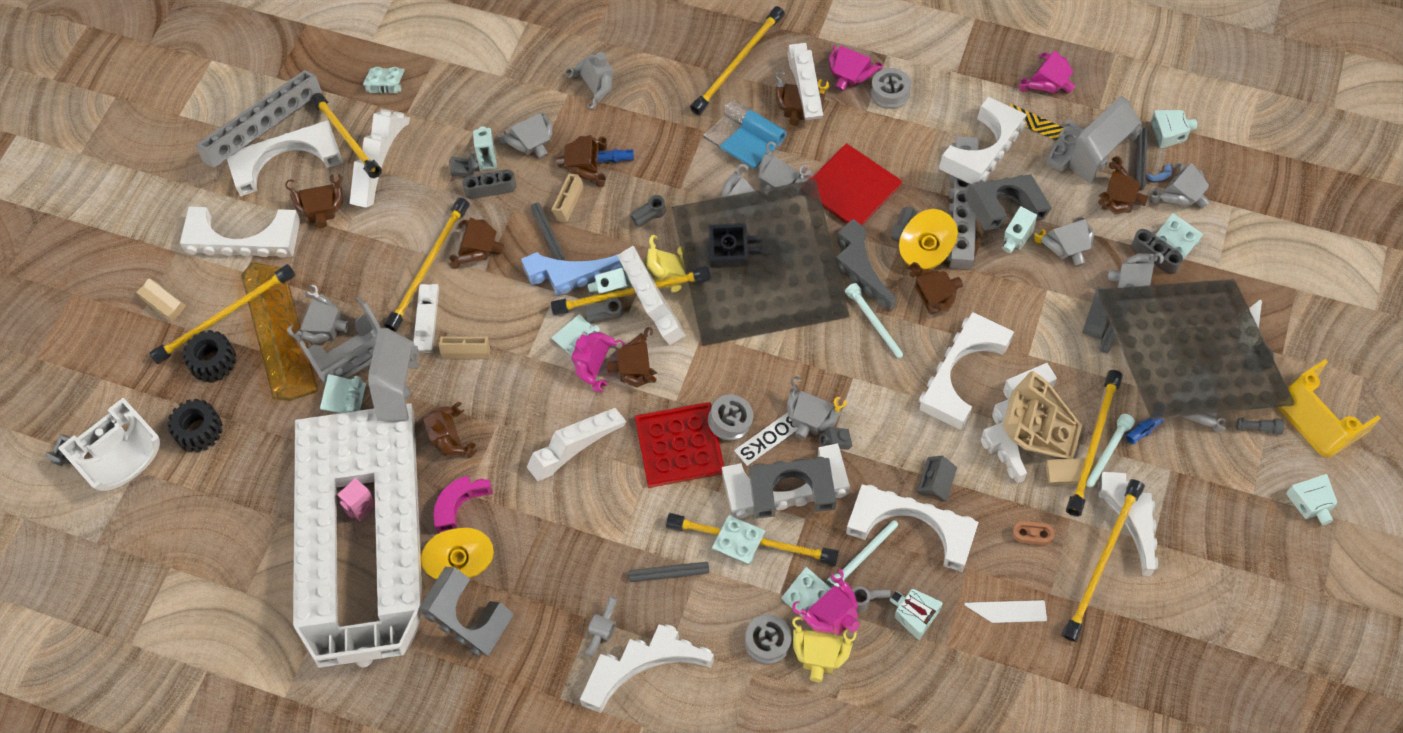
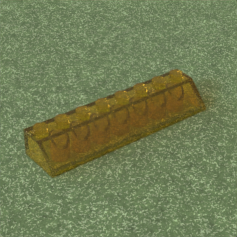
M252 262L241 274L246 295L275 275L274 272L281 267ZM287 281L284 284H276L268 290L266 289L262 294L260 293L256 298L254 297V299L248 301L272 398L275 400L292 401L314 394L318 390L311 364L294 337L288 333L289 326H293L291 331L294 334L296 330L300 331L301 328L289 283Z

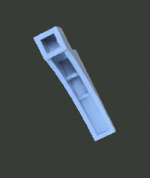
M537 252L521 259L523 269L531 286L549 279L557 296L567 294L573 289L584 287L589 282L596 281L595 276L598 274L623 268L617 255L593 261H563L544 257Z

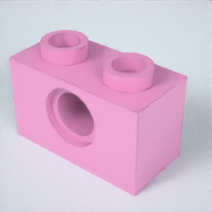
M356 478L337 494L341 500L339 504L344 509V513L350 519L355 518L358 522L375 508V501L370 491Z

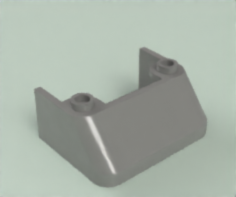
M1120 96L1080 134L1076 141L1068 168L1090 184L1094 182L1097 171L1099 169L1103 170L1108 164V155L1126 138L1133 143L1136 142L1138 135L1142 131V123L1126 98Z
M359 296L356 297V300L364 314L355 321L358 335L326 353L320 345H311L307 348L296 333L293 335L305 357L325 385L328 374L348 378L371 364L378 329L381 327L367 303Z
M388 328L378 329L368 376L369 388L377 421L408 420L406 401L410 399V387L406 385L408 368H418L419 366L417 359L418 346H415L414 342Z

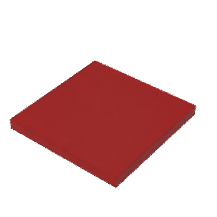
M846 143L801 188V193L846 224L854 219L863 226L902 186L903 181Z
M711 402L634 416L648 488L722 475V467L725 466L719 439L711 431L708 424V415L712 408Z

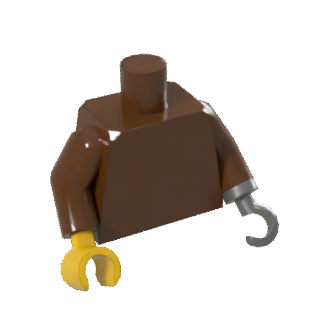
M779 70L775 73V78L778 81L776 83V102L780 110L784 111V116L790 118L789 123L799 125L800 120H805L798 87L793 84H784L783 79H779L777 74L780 72L785 74V72ZM820 79L818 87L820 88L819 95L822 106L825 98L824 91L829 88V82H826L825 87H821L822 79Z

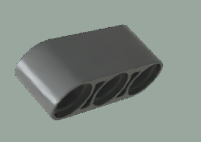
M509 169L470 175L465 177L462 182L465 195L469 199L510 193L516 189L514 173Z
M1139 229L1136 232L1132 241V248L1137 253L1154 255L1161 253L1164 261L1159 263L1160 256H1158L1157 261H1154V265L1168 274H1175L1179 270L1183 261V256L1179 251L1147 229Z
M1097 287L1082 331L1083 334L1101 339L1116 292Z

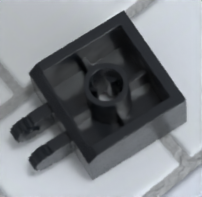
M746 224L709 225L710 268L748 267V255L763 253L761 247H748V244L762 242V237L747 236Z

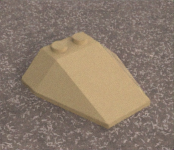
M1030 371L1011 392L1002 427L1010 439L1025 450L1062 459H1074L1082 425L1048 381L1036 372Z

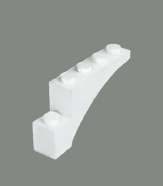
M806 43L789 45L787 52L789 66L798 87L805 120L823 118L812 51L807 50Z
M631 246L617 256L645 311L655 322L666 342L671 345L685 337L686 335L679 321L654 283L636 248Z
M616 408L559 429L554 432L548 447L532 453L527 468L537 481L554 475L562 465L581 450L601 437L624 427L626 420Z
M1101 472L1098 483L1099 498H1103L1119 515L1125 502L1124 495L1129 481H1126V473ZM1142 493L1139 499L1132 505L1125 524L1138 549L1142 575L1151 577L1158 568V558L1155 557L1154 552L1157 549V539L1154 538L1153 533L1156 530V520L1153 519L1152 514L1155 511V501H1152L1151 493Z

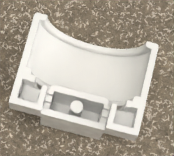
M124 398L108 409L109 414L78 438L74 435L58 447L87 482L99 491L118 488L137 477L152 462L159 450L160 439L158 435ZM129 423L128 430L125 432L121 426ZM89 452L93 458L84 459V456Z

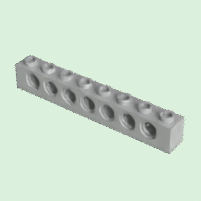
M306 70L302 71L195 144L202 162L213 168L221 164L229 156L234 155L242 147L247 146L252 140L261 136L265 131L274 127L278 122L287 118L291 113L309 102L315 93H321L316 75Z
M957 136L956 142L952 143V146L963 150H978V138ZM950 175V184H953V188H950L949 199H952V203H949V214H952V218L957 225L958 239L953 250L948 255L947 261H950V268L972 270L975 251L976 215L965 198V194L971 184Z

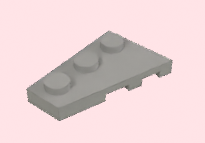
M1067 119L1064 129L1060 132L1057 142L1047 157L1046 164L1061 173L1070 164L1076 141L1085 129Z

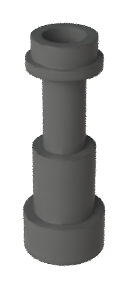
M1242 417L1237 418L1236 429L1244 431L1245 428L1259 429V431L1282 435L1284 420L1274 418L1273 420L1245 421V418Z

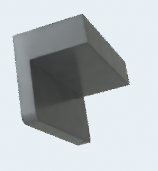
M943 455L928 457L917 492L921 495L934 494L941 501H947L957 467Z

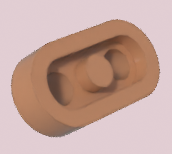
M1027 521L1018 522L1012 532L1016 541L1037 545L1050 544L1055 535L1054 529L1049 524ZM1023 531L1026 535L1022 536L1019 532ZM1040 534H1045L1046 538H1042Z

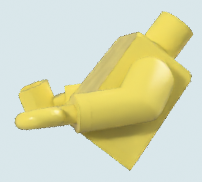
M651 235L649 238L651 249L648 248V255L643 260V263L653 279L657 282L686 275L684 272L687 261L685 257L692 254V248H686V245L680 246L677 250L678 255L655 249L656 244L653 242V239H657V236ZM680 283L672 286L667 285L672 292H677L682 287Z
M797 616L792 621L793 626L796 628L793 631V649L798 661L803 663V668L811 670L810 680L822 682L824 673L832 674L834 669L840 668L849 658L853 646L852 641L855 640L857 631H855L854 637H849L847 635L848 629L845 630L843 636L803 630L801 625H797L795 621L804 620Z

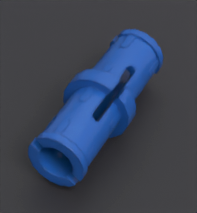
M633 149L598 151V163H618V161L634 160Z
M1154 413L1144 422H1139L1135 429L1125 435L1127 441L1134 445L1144 436H1149L1153 429L1163 423L1162 417L1158 413Z

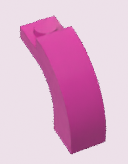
M465 476L453 481L441 492L434 507V524L438 534L458 528L457 511L466 500L493 494L489 479H477L475 482H471L469 476Z

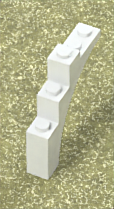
M380 110V112L374 113L371 135L364 137L363 152L371 160L374 159L382 168L393 140L409 124L410 117L404 116V113L393 112L391 114L389 110ZM359 159L354 161L350 204L367 208L374 204L379 177L370 178L363 169V162Z
M1048 363L1006 380L1003 392L1007 400L995 405L992 417L996 425L985 429L981 438L983 447L988 449L990 454L998 452L1000 461L1006 464L1009 476L1017 484L1025 480L1027 472L1021 461L1017 444L1010 439L1002 424L1011 392L1030 371L1036 372L1047 380L1052 388L1054 387L1057 377Z
M659 624L650 646H647L648 644L642 640L636 639L634 641L630 639L620 661L613 655L607 654L605 656L600 654L580 698L581 705L601 713L610 697L632 676L654 666L676 662L694 663L711 668L714 662V654L705 647H700L699 649L692 646V643L687 640L681 639L679 641V634L676 628L667 624L665 626Z

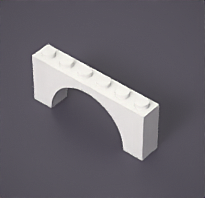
M988 97L980 107L977 120L992 130L997 142L983 150H963L950 145L942 155L938 169L971 185L981 183L982 181L985 182L990 171H994L997 161L1000 162L1002 160L1004 151L1008 152L1012 141H1016L1019 131L1023 132L1027 124L1025 122L1027 114Z
M329 120L285 133L266 141L251 144L241 148L234 155L229 156L227 161L240 197L258 191L257 178L260 170L271 158L283 152L293 150L310 152L318 156L326 168L344 163Z
M188 207L180 245L185 253L191 255L223 254L226 256L242 255L246 257L250 255L261 257L278 256L280 258L293 257L300 218L296 210L278 209L273 222L259 234L244 239H230L212 230V217L207 207Z
M973 312L969 318L966 317L964 319L961 333H956L953 339V347H948L944 356L946 357L945 361H940L936 369L937 375L930 378L927 385L929 389L927 392H922L918 401L921 403L919 410L959 430L963 429L968 420L972 406L965 403L952 386L950 372L953 366L962 357L974 352L989 351L1004 355L1014 334V331Z
M837 443L819 447L818 457L830 459L836 498H842L849 494L850 485L839 445ZM742 464L722 467V477L732 517L741 519L754 514L750 478L746 475ZM807 483L791 491H773L776 510H784L793 505L804 506L808 502L814 501L812 490Z
M862 484L847 525L846 534L866 540L871 529L884 519L893 516L915 517L929 524L939 535L945 553L943 566L963 572L977 529V521L969 516L962 517L956 515L950 510L943 511L937 509L931 504L916 502V500L910 497L903 498L897 496V494L891 491L878 490L873 485L866 486Z

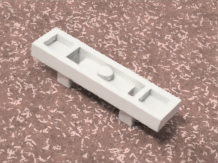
M438 284L419 285L414 345L418 346V353H433L439 295Z

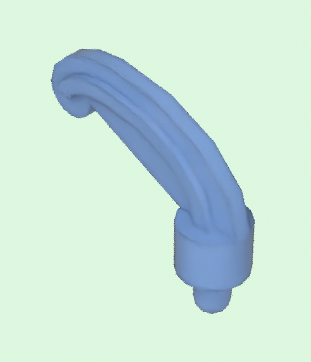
M1167 163L1163 173L1154 176L1147 174V179L1153 182L1167 180L1171 176L1172 167Z

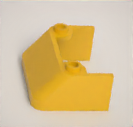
M1325 359L1295 380L1278 397L1276 406L1321 456L1330 458L1369 433L1380 420V417L1377 415L1363 425L1357 418L1352 416L1339 420L1313 392L1320 385L1318 376L1328 363Z

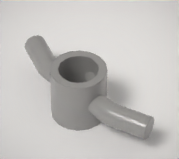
M862 586L852 589L855 597L861 596L866 600L862 603L857 602L858 608L856 611L858 613L867 610L870 600L874 598H890L891 596L890 590L868 591L867 588Z
M610 596L603 616L595 614L590 623L588 633L594 635L585 653L589 658L593 657L601 639L608 641L613 634L616 621L610 618L617 602L616 597Z

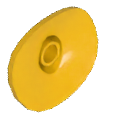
M928 209L918 213L910 220L901 234L899 241L901 257L908 265L916 262L921 268L926 270L935 268L953 250L958 239L957 225L953 218L942 210Z
M457 528L441 532L431 538L425 545L421 555L422 568L428 576L435 580L438 579L445 566L457 568L468 578L475 577L486 570L492 562L494 556L493 544L483 532L473 528Z

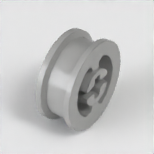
M896 68L880 70L872 79V99L884 108H898L904 105L910 95V78L905 72Z
M737 395L719 397L713 403L708 415V424L711 431L724 440L734 441L741 439L747 434L754 417L752 407L745 399Z
M768 614L758 616L747 627L745 635L746 650L752 659L761 664L770 665L778 663L786 657L790 650L791 630L788 624L778 616ZM776 630L783 638V643L780 647H777L778 635H775ZM757 632L760 633L758 644H761V649L753 641V637ZM765 637H767L768 639H772V641L769 642L767 639L765 640Z

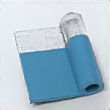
M732 100L725 105V116L703 135V138L755 169L761 164L764 153H767V143L774 142L776 144V147L773 144H769V149L773 152L784 141L787 131L740 102Z

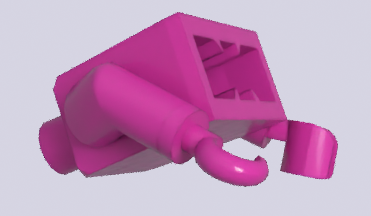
M834 45L833 51L829 56L830 70L833 73V77L838 79L835 88L841 91L845 90L847 84L856 86L883 68L881 63L876 62L871 65V58L841 45L839 49H836V45Z
M1056 50L1051 54L1047 52L1041 53L1039 59L1045 56L1046 60L1032 76V81L1029 82L1028 78H1023L1021 84H1019L1021 92L1028 91L1030 87V89L1047 91L1055 94L1060 88L1069 94L1076 86L1069 80L1073 69L1070 67L1067 58L1060 56Z
M593 332L588 335L582 334L576 341V347L571 358L575 366L576 375L587 384H592V389L595 392H604L600 386H607L606 381H596L595 379L609 350V346H616L618 342L622 343V347L625 346L624 341L620 339L614 341V338L601 332Z
M837 569L838 574L841 576L840 578H835L833 573H831V581L838 583L839 587L836 585L832 587L807 611L803 608L800 611L796 609L795 606L797 603H800L799 601H795L792 605L793 611L797 614H802L801 618L816 632L840 635L845 629L855 632L859 628L860 623L856 620L858 618L856 611L858 608L857 600L849 584L843 581L844 573L841 569Z

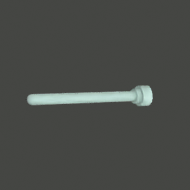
M857 283L848 286L845 289L848 298L857 302L895 356L901 358L903 352L862 298L861 288Z
M1121 414L1118 418V428L1086 482L1088 487L1095 485L1124 432L1131 430L1135 423L1132 416Z
M891 521L842 570L844 573L843 581L897 528V521ZM837 573L834 575L835 578H840V577H841V576H840L839 574H837ZM831 576L826 580L829 587L832 588L835 585L839 587L838 583L831 581Z

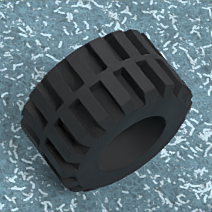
M208 330L206 333L201 331L199 335L195 334L192 340L189 339L187 341L188 345H184L183 360L192 375L198 380L216 382V379L222 380L224 375L228 376L230 374L229 371L234 369L233 364H236V352L224 334L221 335L219 331L213 332V330ZM217 352L212 359L202 361L208 353Z
M189 399L186 400L185 404L182 402L178 404L179 407L172 410L173 414L169 415L170 421L167 422L169 433L182 449H187L188 452H193V450L201 452V449L208 450L210 445L213 447L216 444L214 441L220 439L219 434L223 431L221 418L213 406L205 400L200 402L199 399H194V401ZM204 420L198 429L187 431L193 422Z

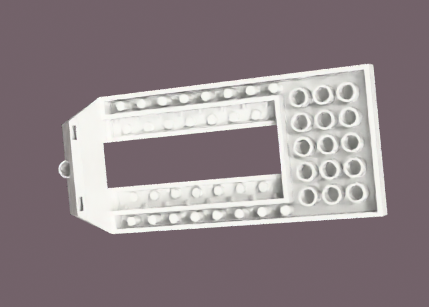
M411 403L406 404L408 420L377 421L375 409L295 420L293 626L318 668L354 662L360 667H367L374 659L404 655L411 646L423 617V612L418 609L423 602L415 418ZM356 478L362 484L375 482L378 617L380 621L339 627L337 622L336 487L347 486Z

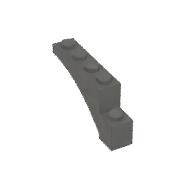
M852 219L838 232L837 242L844 250L836 257L835 267L841 274L849 277L853 284L857 283L868 296H872L877 300L881 307L891 311L896 306L897 297L885 287L872 268L865 248L867 230Z

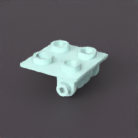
M398 67L370 68L363 85H366L365 89L369 93H382L383 86L385 93H388V91L389 93L401 92V85L399 83L405 69H399Z
M1172 213L1156 234L1157 237L1179 251L1183 256V260L1192 248L1199 244L1200 238L1204 235L1174 213Z
M579 314L551 338L572 357L576 341L582 334L588 335L589 333L599 332L600 328L597 325L592 326Z
M328 374L320 409L339 414L360 411L366 383H363L362 378L359 376H354V379H346Z
M729 515L712 549L746 564L752 563L754 560L753 555L765 530Z
M805 567L781 599L791 608L795 601H799L800 603H797L795 606L796 609L800 611L803 608L807 611L831 587L808 567Z

